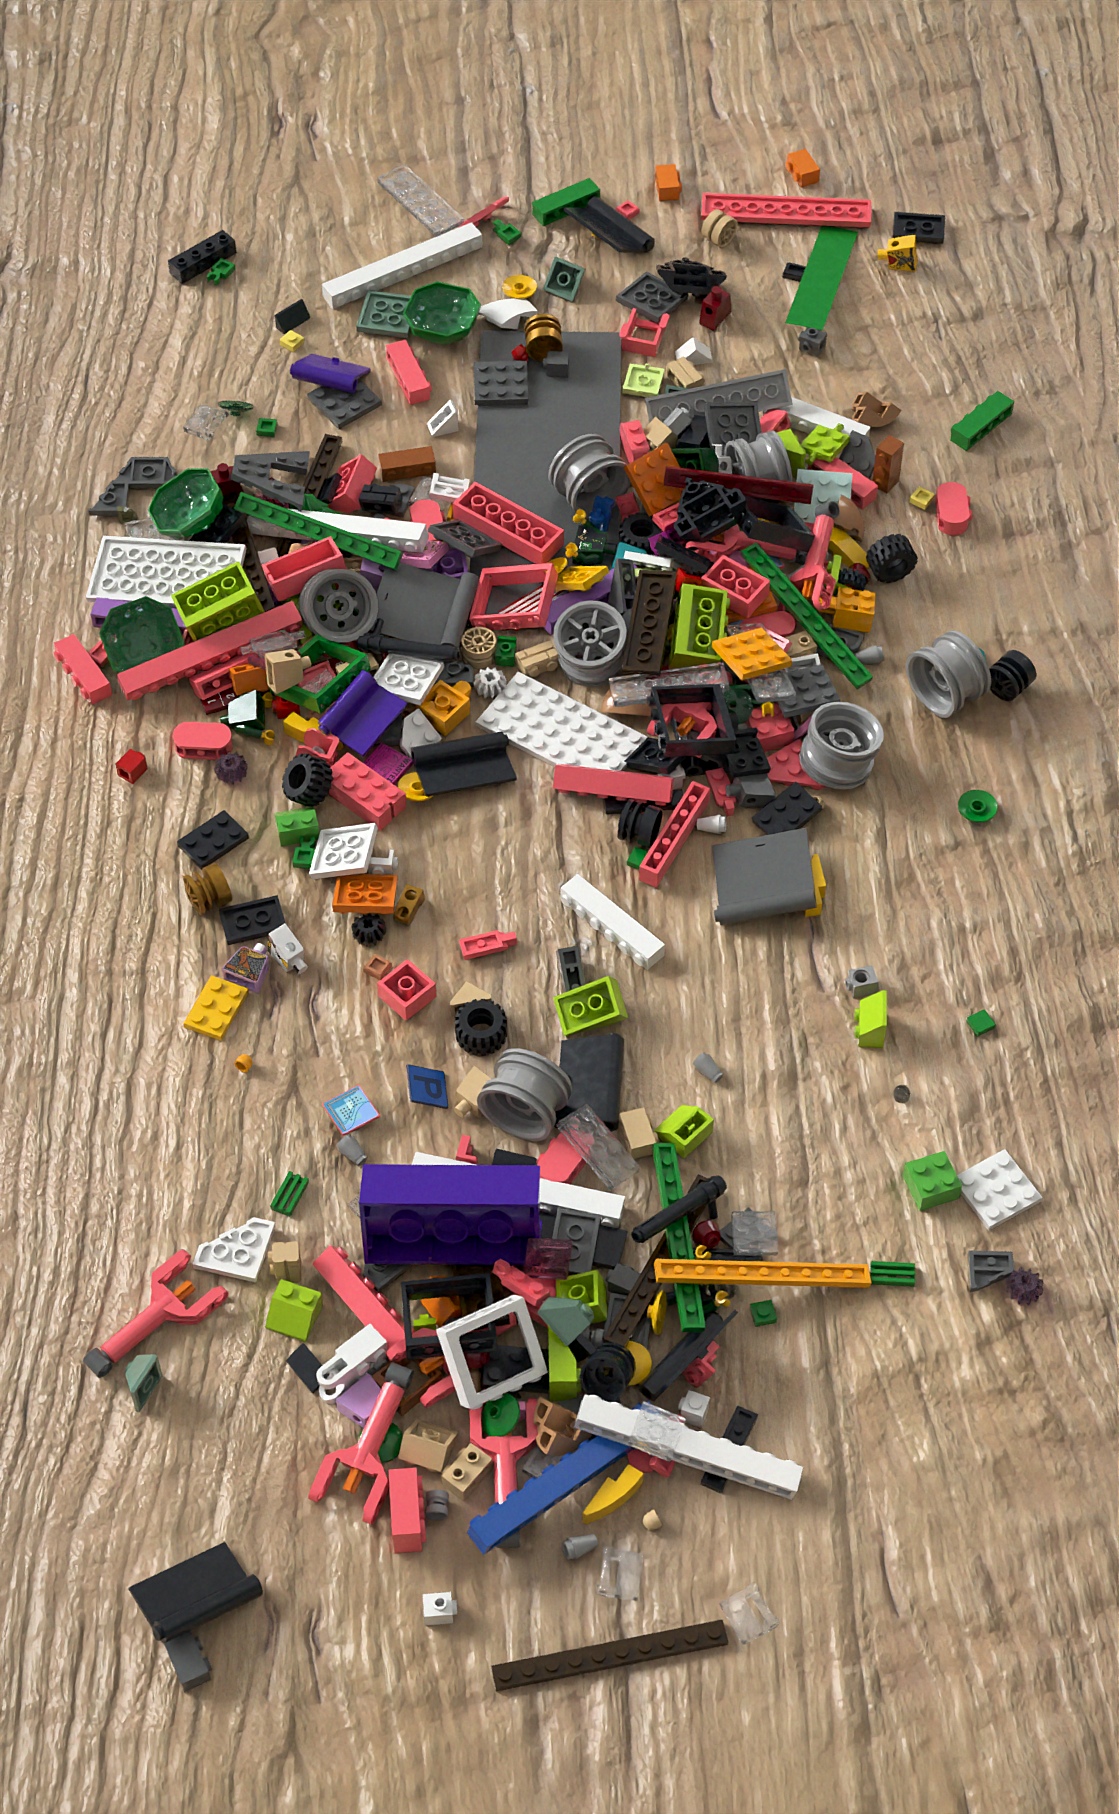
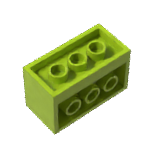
M239 561L171 595L194 642L265 612Z
M682 584L675 605L669 661L670 669L714 675L716 669H719L723 659L712 648V643L727 636L724 628L727 627L728 615H725L726 609H729L730 598H727L728 590Z

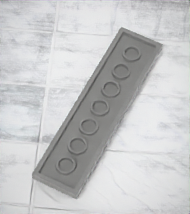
M786 369L645 398L649 423L655 417L664 422L677 407L679 409L682 407L692 415L691 420L694 415L705 416V403L757 402L758 412L793 405Z

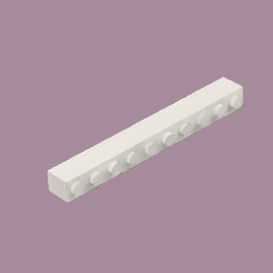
M471 222L323 283V297L331 308L335 309L366 296L368 290H381L482 248V234Z
M289 509L400 551L423 553L429 539L426 524L305 510L300 512L296 509ZM249 516L247 519L251 534L316 541Z
M420 1152L415 1153L412 1165H476ZM540 1178V1211L557 1215V1210L560 1208L601 1215L600 1225L619 1229L625 1207V1196Z
M584 1395L574 1428L790 1500L793 1499L798 1490L803 1467L797 1465L794 1461H784L776 1458L773 1454L754 1451L749 1446H739L733 1444L728 1439H718L710 1436L707 1432H697L683 1424H673L667 1422L662 1417H652L646 1415L641 1410H631L623 1407L620 1403L604 1401L596 1395Z

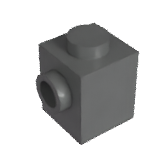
M548 351L547 358H544L543 369H547V376L568 377L569 352Z
M617 1263L614 1270L610 1269L607 1274V1291L615 1294L629 1295L641 1273L636 1272L630 1266H623Z

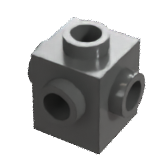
M807 327L799 335V349L818 357L826 347L827 333Z

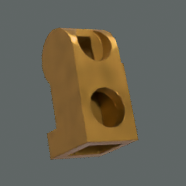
M407 884L397 903L393 919L410 925L419 906H422L425 901L424 890Z

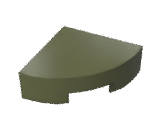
M117 506L120 523L138 522V516L135 511L128 507Z

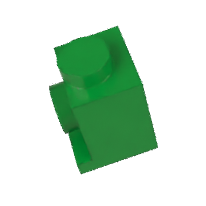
M497 637L495 665L514 667L517 637Z

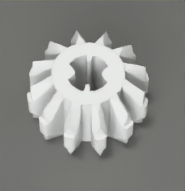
M487 667L485 671L480 669L479 674L475 676L474 688L477 690L478 695H483L485 699L491 696L493 699L495 695L498 696L506 688V678L502 670L497 671L496 667L492 670Z

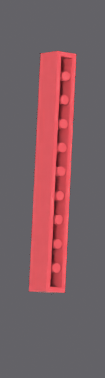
M288 602L118 673V683L127 701L131 699L137 700L145 693L156 692L164 685L175 684L183 677H191L202 669L208 670L214 664L229 661L233 656L244 655L248 650L260 648L271 640L277 641L283 635L296 633L302 628V618L294 602Z

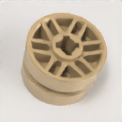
M716 209L705 219L701 231L702 236L719 247H725L733 239L737 231L738 222L721 210Z
M474 627L467 630L461 640L463 661L475 669L491 666L495 662V634L484 627Z

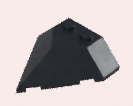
M687 257L682 258V260L677 259L666 262L664 265H656L657 273L672 292H675L677 295L692 293V296L702 297V295L709 294L714 286H719L727 278L725 272L713 270V267L697 261L693 262Z
M686 477V487L682 491L677 511L678 518L674 522V528L681 539L705 543L737 525L747 504V500L740 489H726L723 485L701 480L700 482H695L692 478Z

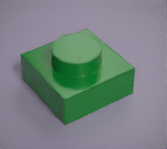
M772 1300L750 1304L755 1327L777 1323Z

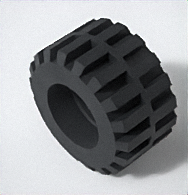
M637 512L635 515H628V518L625 517L623 522L620 523L619 542L644 549L647 552L646 554L655 555L650 547L648 538L664 531L652 521L653 515L649 516L647 512H643V514Z
M890 534L887 537H882V539L877 540L875 544L871 545V549L867 551L866 555L867 563L875 578L882 583L896 582L899 579L905 578L906 575H909L914 570L918 562L917 554L906 536H901V534Z
M306 753L295 756L288 763V767L285 768L282 778V788H284L283 793L286 795V798L309 807L317 806L320 802H323L325 796L329 794V789L332 787L333 771L330 769V764L323 759Z
M474 999L472 1003L466 1002L464 1008L460 1007L455 1016V1034L461 1048L465 1047V1052L469 1053L471 1051L476 1056L478 1053H481V1056H486L488 1052L493 1054L495 1049H501V1044H505L507 1037V1016H505L504 1009L501 1010V1006L498 1003L494 1005L492 1000L486 1002L485 999H481V1001ZM477 1024H487L491 1026L489 1029L484 1031H477L472 1029V1027Z

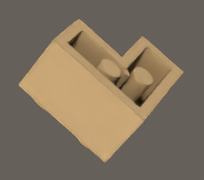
M655 417L643 430L649 446L656 449L664 443H668L670 449H676V443L679 438L662 421Z

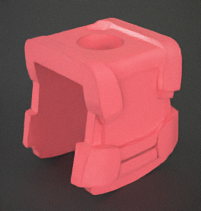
M314 728L307 729L304 735L305 745L298 747L296 756L306 753L323 759L330 766H333L338 756L339 738L332 734L324 735L321 733L322 731ZM315 746L320 747L327 755L318 753L312 748Z

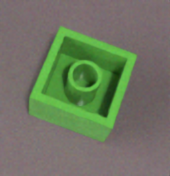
M945 1151L905 1163L903 1178L919 1211L960 1198L962 1185Z

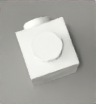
M688 1390L686 1398L682 1397L678 1406V1410H681V1415L686 1418L685 1423L702 1428L709 1410L710 1397Z
M451 1592L423 1594L425 1626L453 1623V1615H457L456 1600L451 1599Z

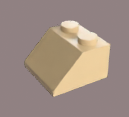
M416 1419L403 1435L398 1459L404 1460L409 1465L426 1467L431 1472H441L449 1461L459 1432Z

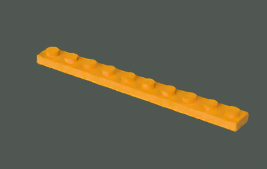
M656 1259L654 1262L657 1283L869 1288L871 1285L868 1264Z

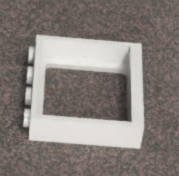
M512 1295L436 1329L460 1404L471 1410L482 1407L483 1403L488 1400L500 1399L503 1396L502 1394L507 1391L519 1390L527 1382H536L541 1379L542 1375L548 1373L524 1297ZM515 1312L533 1367L476 1393L459 1337L504 1315Z

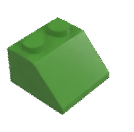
M314 807L274 813L281 846L300 843L301 836H304V842L311 841V837L318 840L319 826Z

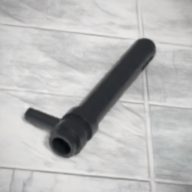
M381 618L376 620L372 634L364 633L363 636L358 637L357 641L358 649L368 653L373 651L375 654L389 653L447 662H455L460 658V650L456 647L386 638L380 635L384 620Z
M719 1175L709 1177L705 1182L698 1184L695 1190L633 1228L631 1232L632 1239L636 1243H644L703 1204H708L710 1219H717L716 1199L722 1196L727 1189L725 1180Z

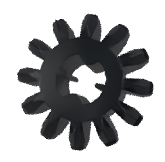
M372 913L368 915L361 914V918L355 917L351 930L353 931L352 936L354 940H357L359 945L365 942L367 947L369 943H373L376 946L377 941H382L383 935L386 933L384 920L380 919L378 914L372 916Z

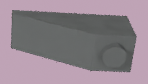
M617 558L612 578L609 605L614 607L623 616L630 608H633L636 591L633 560Z
M578 946L558 949L556 957L564 992L585 985Z

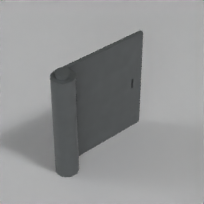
M401 562L397 570L385 567L376 594L378 599L376 620L378 618L384 620L380 635L393 639L452 646L459 649L479 584L478 576L467 572L462 574L461 579ZM375 620V622H374L372 628H371L368 632H370V633L373 632V629H374L376 620Z
M806 828L712 845L719 903L717 910H714V917L716 922H720V925L817 908Z

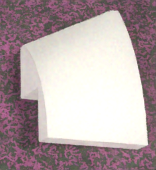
M514 298L499 300L481 306L478 315L487 316L486 320L501 328L518 329L520 316L532 317L537 315L538 311L527 299Z

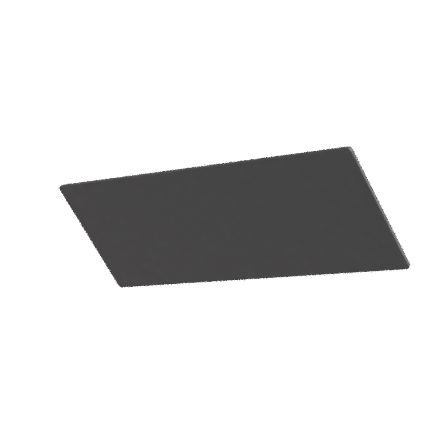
M482 331L480 362L516 361L513 359L511 352L520 344L526 346L525 331ZM561 331L563 341L562 352H569L568 377L547 376V369H543V362L536 361L528 356V404L478 405L474 482L481 484L563 529L564 546L550 560L560 557L566 558L568 564L564 569L569 566H584L572 563V557L569 558L565 554L567 551L566 546L570 542H575L578 526L581 525V522L575 523L573 521L575 512L568 505L566 496L561 495L550 483L549 468L554 457L566 444L586 434L602 436L612 447L614 455L620 457L621 338L619 332ZM616 504L612 508L611 521L606 533L607 543L617 544L618 548L619 508ZM502 546L500 551L474 556L473 558L470 557L469 573L477 575L480 580L483 568L532 565L535 563ZM605 554L603 563L589 566H607L610 571L615 555ZM544 582L492 586L485 615L499 614V610L542 586ZM468 617L467 626L473 627Z

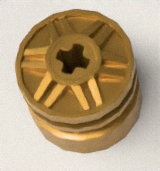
M537 314L527 320L524 325L526 351L529 357L543 362L544 358H547L548 351H563L561 323L556 317L550 314Z
M217 863L202 868L203 878L196 871L192 872V877L188 874L183 876L186 895L199 915L206 912L205 907L209 911L213 910L212 900L218 906L232 902L229 885Z

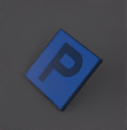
M407 1064L410 1102L448 1109L444 1071Z

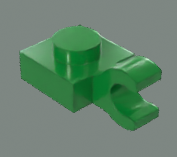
M499 219L493 222L496 226L493 228V231L506 244L510 245L521 238V232L510 223L505 225Z

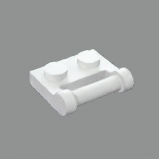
M434 473L429 498L454 503L468 489L470 479L464 478V480L439 476L438 473Z

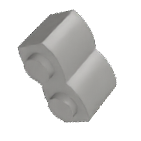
M677 407L663 423L678 437L691 424L692 420L690 418L692 415L683 407L681 409Z

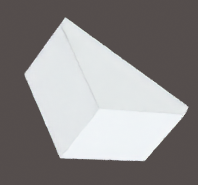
M694 337L675 351L676 360L684 356L694 365L713 363L710 348Z
M449 400L427 422L433 437L458 431V413L452 400Z

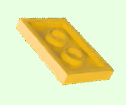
M569 566L558 574L555 592L568 590L569 592L574 590L587 591L591 589V585L602 581L603 577L610 573L607 566Z
M211 975L183 1023L184 1028L222 1041L249 993L248 988Z

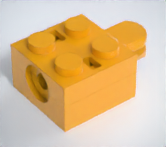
M838 587L837 595L832 596L830 606L827 609L818 611L834 614L833 627L870 633L874 618L875 593L866 590L860 591L847 587ZM819 597L820 604L823 605V601Z
M439 680L431 688L422 704H415V709L419 708L435 730L446 737L470 714L469 697L471 696V686L466 681H459L451 687L442 680Z

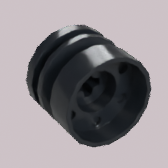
M1009 650L998 662H995L989 668L991 674L990 690L1001 700L1013 701L1036 680L1037 673L1032 661L1020 651Z
M629 799L619 818L618 839L625 840L627 837V842L631 843L637 835L638 845L651 848L660 830L663 809L649 805L643 812L642 802H638L636 805L635 800Z
M615 1342L604 1343L598 1346L597 1350L593 1352L583 1365L580 1373L581 1385L588 1395H596L604 1401H612L618 1398L634 1377L636 1371L635 1359L631 1352L623 1345Z

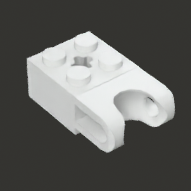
M368 1324L335 1350L336 1355L318 1369L319 1394L325 1403H336V1399L364 1375L369 1373L372 1376L389 1362V1358L386 1355L388 1351L387 1341L371 1324ZM330 1373L326 1379L323 1378L324 1374ZM336 1388L334 1395L325 1394L327 1389Z

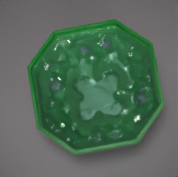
M436 281L414 290L403 312V316L411 327L414 336L432 343L448 345L452 342L460 341L469 335L476 323L481 304L471 289Z
M187 468L156 490L148 512L160 534L178 539L191 537L211 527V523L215 521L216 516L223 508L222 491L208 468Z
M148 596L111 608L99 632L112 670L119 673L181 648L185 644L172 608Z

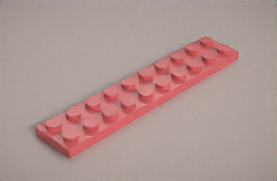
M720 193L702 194L701 220L703 221L712 211L719 209L736 219L737 222L871 227V200Z

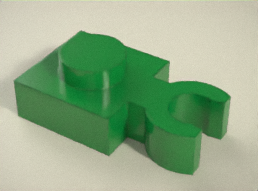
M221 258L211 268V272L207 274V282L214 279V285H218L221 278L227 279L236 270L235 264Z
M301 836L299 840L300 847H295L293 868L310 869L315 853V839L311 837V841L305 843L304 836Z

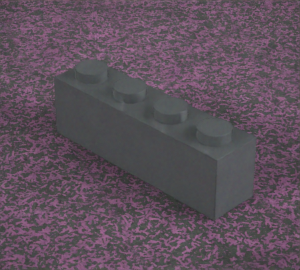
M191 1631L167 1643H163L184 1692L211 1680L209 1671H212V1667L208 1658H202L200 1651L203 1650L198 1636L194 1638Z

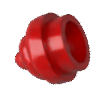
M520 344L511 352L514 360L529 361L526 346Z

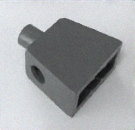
M767 773L735 777L732 785H726L725 788L727 797L736 796L739 805L742 807L764 808L776 797Z

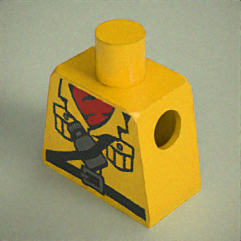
M915 235L889 239L887 249H878V260L888 259L889 269L916 272L918 258Z

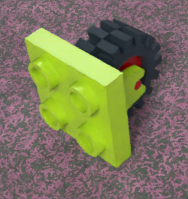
M834 555L833 561H829L827 566V572L836 580L832 596L837 595L838 587L864 591L866 578L863 577V574H858V570L853 572L852 568H849V571L846 568L840 569L842 556Z

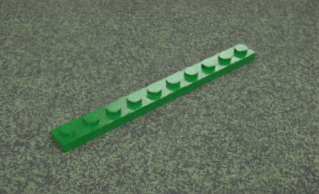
M240 492L234 507L236 511L316 541L331 536L338 549L397 570L404 554L394 548Z
M757 542L742 550L741 556L756 573L770 580V590L853 686L859 689L872 681L873 676Z
M654 1143L652 1147L662 1210L684 1197L675 1143ZM686 1215L665 1229L670 1259L694 1260ZM674 1283L682 1332H704L706 1326L699 1285L695 1283Z

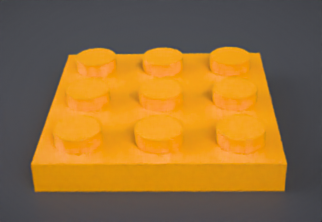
M763 628L718 639L712 643V648L741 680L792 666V659Z

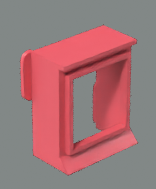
M633 308L628 323L622 325L619 334L620 338H622V350L656 357L662 336L667 328L669 314H663L660 323L637 319L636 308ZM639 327L657 331L654 341L632 338L634 328Z

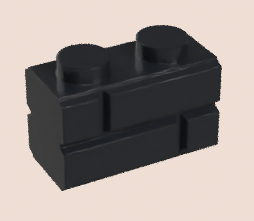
M364 484L359 497L362 511L391 514L398 513L399 506L403 500L400 487L394 485Z

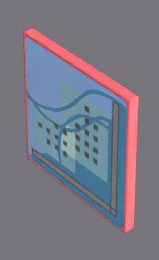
M360 1085L322 1103V1106L342 1136L380 1117Z

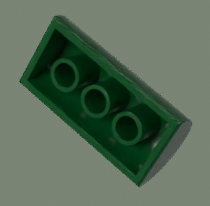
M671 449L680 468L719 473V460L712 449Z

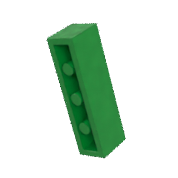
M587 178L533 201L532 215L542 226H546L569 216L563 211L564 208H586L591 198L595 196L600 198V188L590 178Z
M999 391L989 395L981 405L978 404L970 414H966L959 423H955L952 426L950 441L968 451L1012 414L1014 401Z

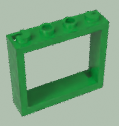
M316 634L296 652L301 658L308 656L312 664L321 655L327 654L347 662L349 665L316 694L296 685L278 694L270 687L269 690L274 695L321 714L341 696L362 670L366 672L371 670L367 654L335 641L327 640Z

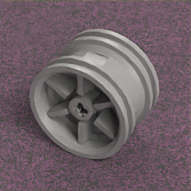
M775 431L760 433L757 435L756 441L747 443L743 438L726 443L724 456L731 458L733 475L792 482V472L787 451L780 436Z
M586 434L573 439L557 453L549 468V481L561 495L566 496L567 503L574 512L578 509H583L586 513L585 518H589L596 496L602 498L607 496L613 499L615 506L617 504L616 497L626 494L631 484L623 468L626 466L625 462L619 456L614 455L612 447L598 434Z
M327 569L318 572L305 583L299 598V612L305 626L314 635L317 634L335 642H350L357 640L359 636H363L364 633H367L372 628L378 613V599L371 583L364 576L346 569ZM333 583L338 584L337 590L332 589ZM350 590H355L356 595L354 597L349 595ZM318 595H323L324 600L322 602L317 601ZM335 600L341 604L338 610L333 608ZM353 609H358L359 614L357 616L352 614ZM321 614H326L327 619L325 621L320 620ZM343 621L344 627L339 628L338 622Z
M583 601L566 609L560 615L554 627V641L556 651L559 654L558 662L563 674L574 683L586 687H599L616 680L622 674L621 668L627 641L626 625L621 614L614 607L600 601ZM610 643L614 644L612 648H609L607 645ZM577 654H580L582 658L578 659L575 656Z
M955 630L948 631L935 639L932 648L928 646L922 647L910 654L906 660V674L913 692L931 712L942 718H947L963 707L965 700L974 701L989 691L991 686V674L983 654L970 638Z
M830 702L821 705L814 711L809 722L808 734L804 738L799 752L800 764L810 778L826 787L845 790L861 786L870 776L874 765V757H876L883 742L882 726L873 714L858 705L848 702Z
M508 1049L501 1054L499 1061L494 1066L495 1078L488 1080L478 1094V1107L482 1114L502 1131L523 1140H544L549 1136L551 1129L556 1123L554 1111L562 1109L572 1094V1083L565 1072L546 1057L525 1049Z

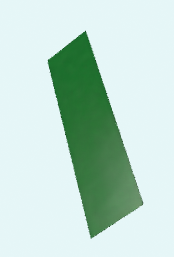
M821 225L785 323L823 330L858 234L857 231Z

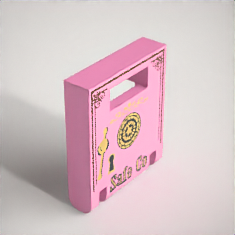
M428 540L423 553L402 551L404 554L400 562L417 568L430 569L449 550L448 543Z

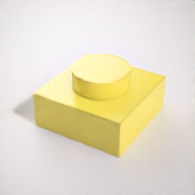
M290 330L279 341L281 346L294 352L304 343V337Z
M919 486L911 495L909 503L925 510L934 500L935 494Z

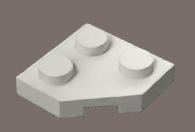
M419 708L402 720L400 748L407 757L412 759L411 747L438 743L442 740V737Z

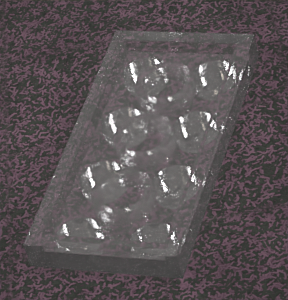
M587 1103L556 1124L557 1128L610 1191L638 1173L641 1169Z

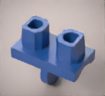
M596 496L592 512L589 514L590 522L605 532L608 531L612 507L615 502L607 496L604 498Z

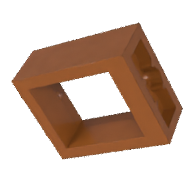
M407 1357L393 1363L405 1367L411 1361H414L419 1366V1363L427 1358L407 1360ZM391 1361L371 1376L380 1389H382L384 1383H387L385 1376L392 1363ZM440 1367L428 1373L427 1376L430 1379L406 1399L402 1397L397 1408V1412L401 1416L405 1415L420 1402V1398L427 1392L429 1387L442 1380L443 1372Z

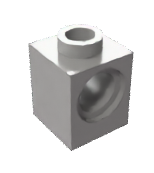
M872 965L848 971L845 985L847 991H851L853 998L877 993L878 979Z

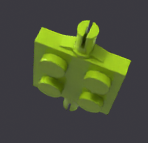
M838 423L834 429L818 425L800 444L809 455L805 460L807 465H812L816 459L832 462L850 442V436L841 433L844 429L842 423L841 425Z

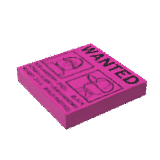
M381 743L366 759L364 764L395 785L413 765V761L411 758Z

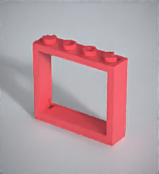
M553 563L483 568L469 617L473 628L484 627L489 630L546 627L558 579ZM544 582L537 611L485 615L492 586Z

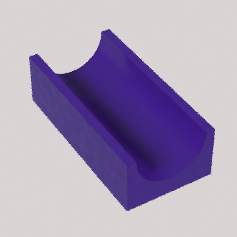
M363 1164L359 1210L365 1264L492 1265L499 1259H502L510 1265H541L535 1264L541 1263L539 1259L541 1249H532V1251L537 1253L530 1251L531 1248H541L540 1165Z

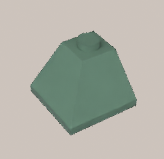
M555 256L543 290L574 302L586 269Z
M548 1297L537 1311V1314L566 1346L595 1317L590 1306L586 1303L583 1304L581 1300Z
M154 1354L137 1355L133 1362H129L125 1370L135 1411L139 1413L163 1376L158 1356Z

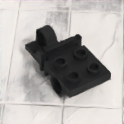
M729 713L736 737V744L733 754H723L722 765L725 773H731L733 778L769 773L771 767L759 739L756 738L757 728L738 729L736 713ZM717 726V730H716V735H715V736H716V738H721V737H720L719 730H718V726Z

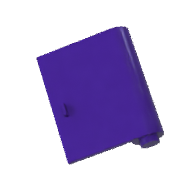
M310 354L292 364L290 374L296 380L354 393L357 388L358 378L369 373L371 368L340 361V358L336 357L328 358Z
M362 670L318 721V729L325 735L332 734L337 736L340 742L364 757L408 704L380 686L372 675Z

